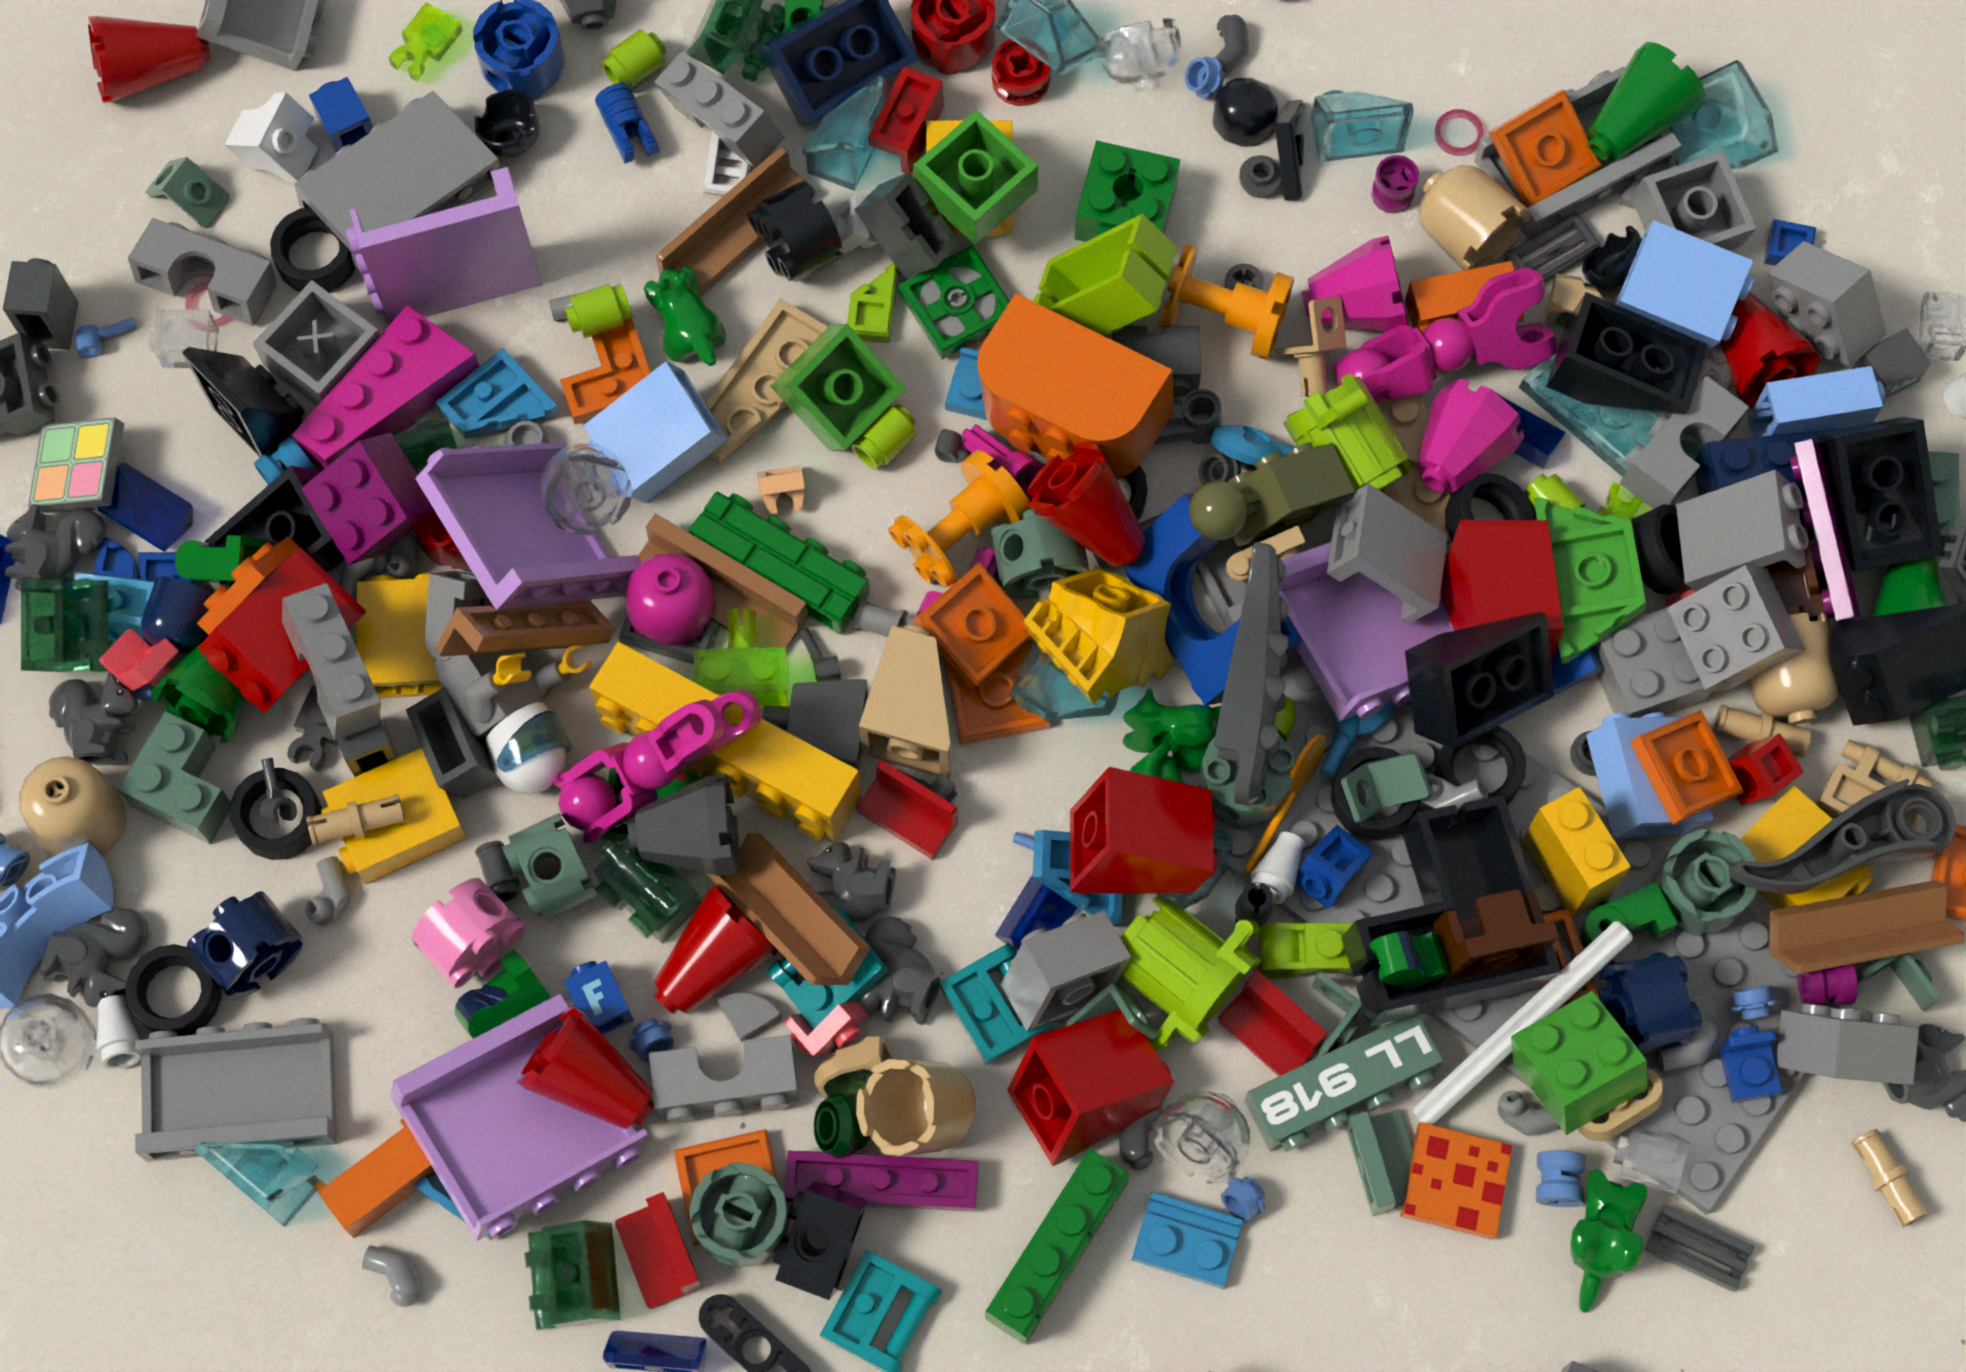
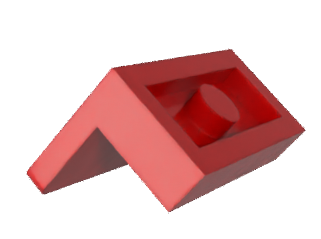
M903 67L868 135L870 146L900 157L903 173H912L913 164L918 161L926 145V121H938L944 109L943 81Z
M880 760L876 766V779L856 806V811L931 860L935 858L958 825V808L883 760Z
M1256 970L1246 980L1242 992L1218 1018V1022L1278 1077L1302 1066L1324 1043L1327 1032L1259 970Z
M664 1192L647 1198L648 1207L615 1221V1226L642 1296L649 1309H654L702 1289Z

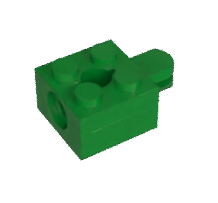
M1096 140L1076 213L1074 240L1086 242L1142 213L1165 235L1178 184L1181 159Z

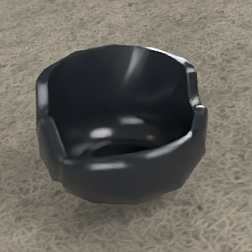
M1235 78L1228 81L1225 86L1220 88L1216 95L1213 111L1214 129L1225 141L1239 146L1257 145L1270 137L1274 131V123L1278 114L1277 98L1268 84L1254 78Z
M504 90L491 94L486 98L484 114L481 117L475 116L476 136L495 156L517 157L537 141L540 133L537 110L533 99L523 91Z
M1627 226L1626 237H1619L1609 233L1605 246L1594 250L1584 259L1582 273L1591 285L1609 291L1622 289L1642 240L1638 231L1633 226Z

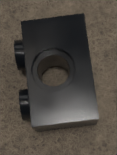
M814 1181L806 1189L805 1193L798 1191L788 1218L795 1220L790 1238L785 1236L781 1240L774 1255L773 1263L780 1265L775 1280L830 1300L839 1288L868 1200ZM809 1228L822 1230L828 1238V1247L825 1249L813 1247L807 1239V1230Z

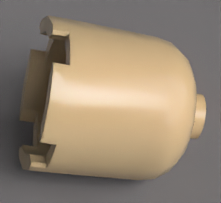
M1460 165L1449 169L1445 173L1439 171L1432 175L1423 187L1425 195L1419 208V218L1425 232L1462 270L1477 268L1485 261L1490 265L1500 261L1505 256V253L1510 251L1522 236L1516 231L1521 220L1525 223L1531 218L1530 210L1484 171L1470 165Z
M1808 613L1789 615L1805 650L1748 680L1756 706L1762 712L1774 718H1788L1789 725H1800L1817 720L1816 712L1832 704L1840 691L1829 659L1832 633L1826 613L1817 615L1818 619L1816 621H1810Z
M69 756L57 757L37 765L25 778L19 793L20 813L27 827L39 843L54 856L86 842H90L100 854L104 855L120 840L127 822L124 814V802L118 789L100 771L87 761Z
M888 1059L871 1069V1072L874 1073L869 1077L865 1089H859L857 1093L856 1116L860 1130L864 1136H870L875 1144L881 1148V1152L886 1155L905 1156L940 1152L959 1144L966 1137L975 1119L976 1099L971 1083L962 1071L945 1062Z

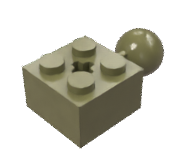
M1309 442L1292 449L1285 457H1282L1280 452L1269 454L1254 463L1257 470L1243 472L1228 482L1212 481L1202 485L1195 491L1190 500L1188 509L1189 519L1195 530L1202 536L1212 540H1224L1233 536L1239 547L1277 535L1295 526L1300 528L1353 494L1355 490L1333 443L1314 448L1312 443Z

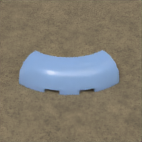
M90 842L65 850L39 865L42 871L20 889L13 884L0 896V1009L17 1007L24 986L36 966L44 958L50 936L55 931H64L69 927L84 923L102 913L113 910L114 890L110 872L105 860Z

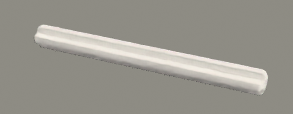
M1613 922L1562 969L1557 976L1548 982L1413 1108L1412 1112L1420 1122L1434 1125L1512 1052V1035L1557 1011L1632 941V933L1621 922Z

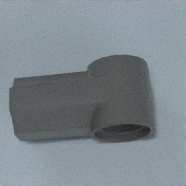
M1197 389L1187 394L1184 399L1174 400V412L1154 444L1186 439L1196 444L1211 443L1214 429L1222 426V408L1219 397L1210 390ZM1200 413H1206L1211 416L1206 420L1193 418Z

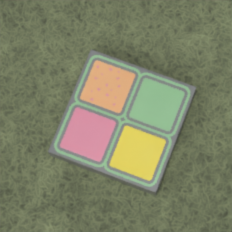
M113 417L42 426L28 508L33 504H37L40 512L111 506L124 423Z

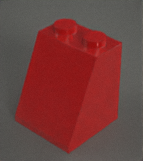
M1460 520L1443 569L1440 592L1453 630L1542 612L1546 614L1552 662L1564 627L1547 521Z
M301 547L238 605L197 648L207 658L212 667L221 671L241 691L242 695L249 702L254 703L263 713L270 709L311 670L306 659L298 660L282 624V600L284 597L327 583L348 630L367 612Z
M1108 767L1070 809V892L1078 894L1194 893L1208 878L1213 876L1218 862L1217 852L1213 850V831L1217 816L1216 811L1212 809V790Z
M1121 1009L1033 1037L1007 1092L1051 1165L1055 1166L1161 1108L1174 1084V1080L1171 1077L1167 1064L1160 1060L1148 1041L1147 1036L1131 1026Z

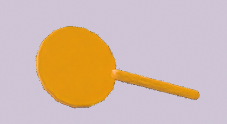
M1315 735L1298 756L1289 775L1293 782L1287 799L1277 810L1245 865L1247 873H1251L1293 803L1296 794L1305 787L1314 774L1325 751L1327 742L1325 735Z

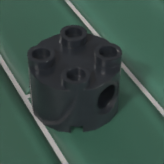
M805 180L756 204L755 210L747 213L753 230L758 236L763 235L770 249L765 252V256L773 272L776 275L783 272L787 280L794 282L843 258V253L838 250L843 246L835 223L822 200L815 204L812 202L809 195L816 191Z

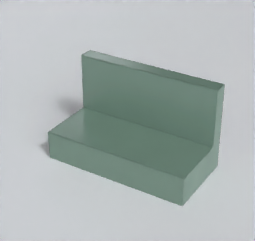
M1400 1109L1372 1117L1369 1116L1368 1111L1349 1116L1345 1128L1372 1216L1402 1209L1413 1149Z

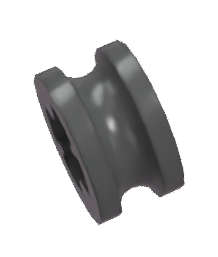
M1251 264L1235 265L1226 274L1224 288L1234 290L1237 283L1236 280L1240 279L1243 284L1244 279L1252 282L1251 287L1263 290V275L1258 268Z

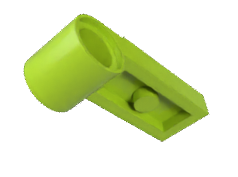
M1274 923L1263 925L1258 931L1259 959H1261L1259 971L1269 979L1294 978L1302 973H1318L1319 971L1322 973H1352L1341 937L1353 923Z

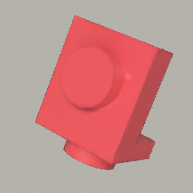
M129 629L114 642L100 657L99 661L118 681L132 692L147 683L154 687L173 668L168 662L175 656L178 650L166 638L155 645L149 646L134 630Z
M858 1001L838 1004L814 1030L802 1014L791 1015L785 1021V1024L792 1031L791 1038L795 1045L803 1052L814 1057L831 1054L838 1047L843 1049L851 1044L861 1033V1029L858 1026L869 1014Z

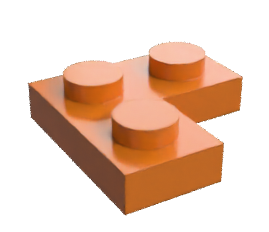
M632 318L623 320L624 325L591 336L601 367L560 379L575 425L591 420L651 373Z
M289 536L275 547L269 541L264 544L252 557H247L231 573L230 576L236 582L229 589L222 585L204 602L203 605L209 611L197 624L209 635L238 605L288 559L299 546Z

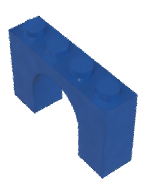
M1193 492L1183 494L1143 531L1146 540L1142 555L1134 563L1124 567L1129 580L1135 586L1160 595L1165 601L1171 603L1166 622L1165 638L1170 645L1172 654L1178 659L1191 681L1194 692L1200 697L1204 705L1222 703L1240 618L1220 634L1204 622L1196 608L1193 597V577L1196 567L1201 558L1220 540L1208 539L1199 534L1192 526L1188 509L1190 500L1195 493ZM1286 617L1280 623L1281 633L1288 638V648L1286 649L1288 654L1302 640L1289 618Z

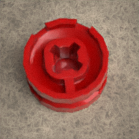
M1016 37L1003 42L995 50L992 60V87L999 98L1015 106H1028L1040 101L1044 97L1051 82V60L1046 48L1034 39ZM1009 94L1013 95L1011 99H1008ZM1030 95L1031 100L1026 101L1024 96Z

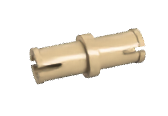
M1724 704L1719 707L1713 726L1715 733H1723L1751 742L1781 733L1792 753L1800 757L1806 754L1812 734L1809 728L1805 729L1773 720V716L1764 712L1760 715H1755L1727 707Z
M398 793L393 794L394 796L357 805L356 801L348 802L347 808L312 817L307 816L306 821L309 825L308 830L313 846L353 834L355 838L365 836V831L400 822L405 823Z
M1878 1129L1865 1133L1851 1143L1874 1179L1871 1182L1872 1187L1876 1192L1881 1190L1900 1221L1899 1224L1902 1228L1918 1221L1929 1213L1906 1178L1909 1172L1905 1165H1898L1880 1136Z

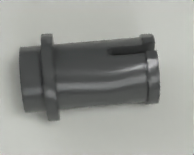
M502 841L484 843L475 850V854L479 859L486 885L502 902L510 901L518 895L517 888L520 886V881L518 877L512 874L509 862L502 849L505 845Z

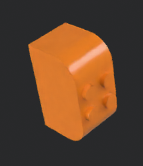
M1015 293L979 350L977 366L984 411L989 424L996 432L1007 438L1008 442L1016 449L1026 453L1031 450L1045 457L1047 462L1058 454L1065 460L1075 454L1071 448L1078 443L1091 442L1103 451L1116 479L1122 478L1133 472L1142 463L1174 412L1172 369Z

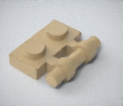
M1295 526L1259 543L1270 544L1276 550V555L1280 559H1284L1298 554L1297 548L1303 546L1305 540L1299 526ZM1253 546L1235 553L1228 559L1226 572L1229 578L1238 582L1248 579Z
M1849 739L1841 752V756L1855 762V769L1838 762L1816 805L1837 817L1864 797L1887 787L1869 778L1868 776L1871 771L1894 783L1909 779L1910 782L1907 785L1920 784L1931 787L1933 781L1917 774L1918 768L1908 763L1902 766L1880 755V749L1870 744L1864 747ZM1907 812L1906 822L1910 829L1918 813Z

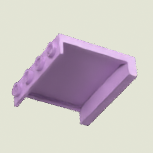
M508 167L490 171L497 196L366 232L356 208L349 210L354 227L346 228V234L352 253L356 257L369 295L371 294L376 313L385 312L389 325L407 305L423 317H428L542 285Z
M538 442L530 445L506 444L495 447L479 445L461 449L445 447L437 450L428 458V464L415 478L496 611L619 597L625 592L630 574L641 563L637 555L610 556L554 467L556 461L569 448L566 442L547 444Z
M1331 542L1281 559L1285 564L1286 574L1279 582V595L1288 604L1287 617L1302 640L1296 646V649L1340 722L1356 715L1360 719H1366L1380 711L1384 704L1392 701L1396 706L1410 701L1405 651L1438 634L1454 631L1442 596L1438 609L1408 624L1401 619L1403 600L1362 573L1357 572L1341 582L1327 574Z
M561 994L544 1001L393 1080L391 1100L476 1241L489 1234L493 1239L506 1234L518 1224L516 1219L533 1211L534 1215L546 1212L559 1202L558 1196L572 1188L576 1192H581L591 1187L601 1178L599 1173L614 1165L618 1170L623 1169L642 1155L641 1150L648 1136L645 1128L636 1132L631 1124L624 1130L526 1090L517 1084L518 1079L524 1076L521 1074L524 1066L548 1031L553 1032L556 1028L560 1030L564 1025L558 1019L569 1007Z

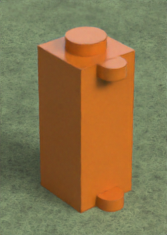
M1512 261L1410 281L1405 303L1412 327H1417L1421 334H1423L1426 327L1438 319L1451 317L1459 320L1457 310L1471 305L1475 301L1479 290L1489 279L1514 271ZM1524 313L1521 314L1517 323L1524 321Z
M404 1119L400 1120L404 1128L328 1185L322 1180L313 1185L344 1230L353 1238L417 1191L414 1186L419 1180L426 1176L430 1178L436 1174Z

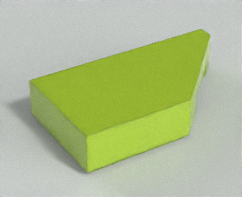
M893 263L887 266L885 272L868 284L864 283L850 295L847 324L863 341L890 343L899 271Z

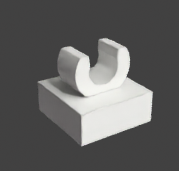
M854 195L834 211V223L843 246L838 249L841 253L849 254L859 245L863 248L871 249L879 244L854 211L865 197Z

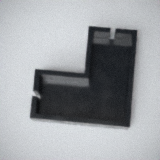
M1504 795L1466 802L1458 811L1456 805L1416 813L1401 832L1425 906L1356 920L1341 937L1353 977L1363 976V979L1356 988L1368 1027L1543 988L1561 972L1553 946L1551 945L1531 965L1443 984L1440 978L1411 990H1406L1382 983L1379 978L1380 963L1369 945L1373 940L1400 931H1409L1411 935L1419 937L1430 932L1436 933L1434 922L1445 911L1453 909L1456 910L1459 921L1477 918L1474 902L1479 897L1511 890H1519L1522 896L1532 892L1535 893Z

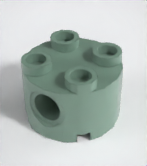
M1031 509L1023 513V520L1012 524L998 525L991 529L1002 589L1011 598L1037 599L1039 598L1037 591L1049 588L1050 593L1054 581L1089 571L1085 547L1043 520Z
M1280 735L1278 737L1280 741L1279 750L1268 757L1261 796L1250 806L1234 803L1239 763L1218 757L1219 748L1214 746L1215 737L1209 742L1202 759L1199 782L1201 788L1212 790V809L1216 811V816L1220 821L1236 827H1249V824L1260 822L1263 824L1271 821L1279 807L1286 801L1293 782L1289 775L1295 764V754Z
M560 813L509 835L510 844L502 847L513 872L516 875L524 872L530 885L522 889V892L533 915L537 917L544 914L547 921L599 897L593 885L584 887L585 884L592 882L570 833L566 827L557 830V828L565 825ZM547 857L558 858L561 862V870L558 876L551 880L540 879L537 872L540 862Z
M1698 829L1684 835L1665 856L1653 880V883H1658L1678 923L1677 926L1693 936L1715 933L1729 927L1752 902L1757 889L1747 887L1735 881L1730 876V866L1740 860L1757 861L1745 843L1737 836L1725 831L1721 834L1710 832L1711 829Z
M742 1162L728 1164V1166L721 1167L718 1170L715 1169L705 1175L693 1192L689 1208L693 1232L704 1251L719 1263L738 1268L759 1266L767 1258L774 1255L778 1244L786 1236L789 1224L785 1195L775 1178L759 1166Z

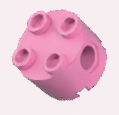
M480 878L469 879L448 891L454 899L445 906L439 900L434 903L420 919L412 933V940L415 942V946L456 989L465 985L478 973L483 978H487L496 972L502 965L499 961L503 958L501 956L502 952L507 946L516 942L526 931V926Z

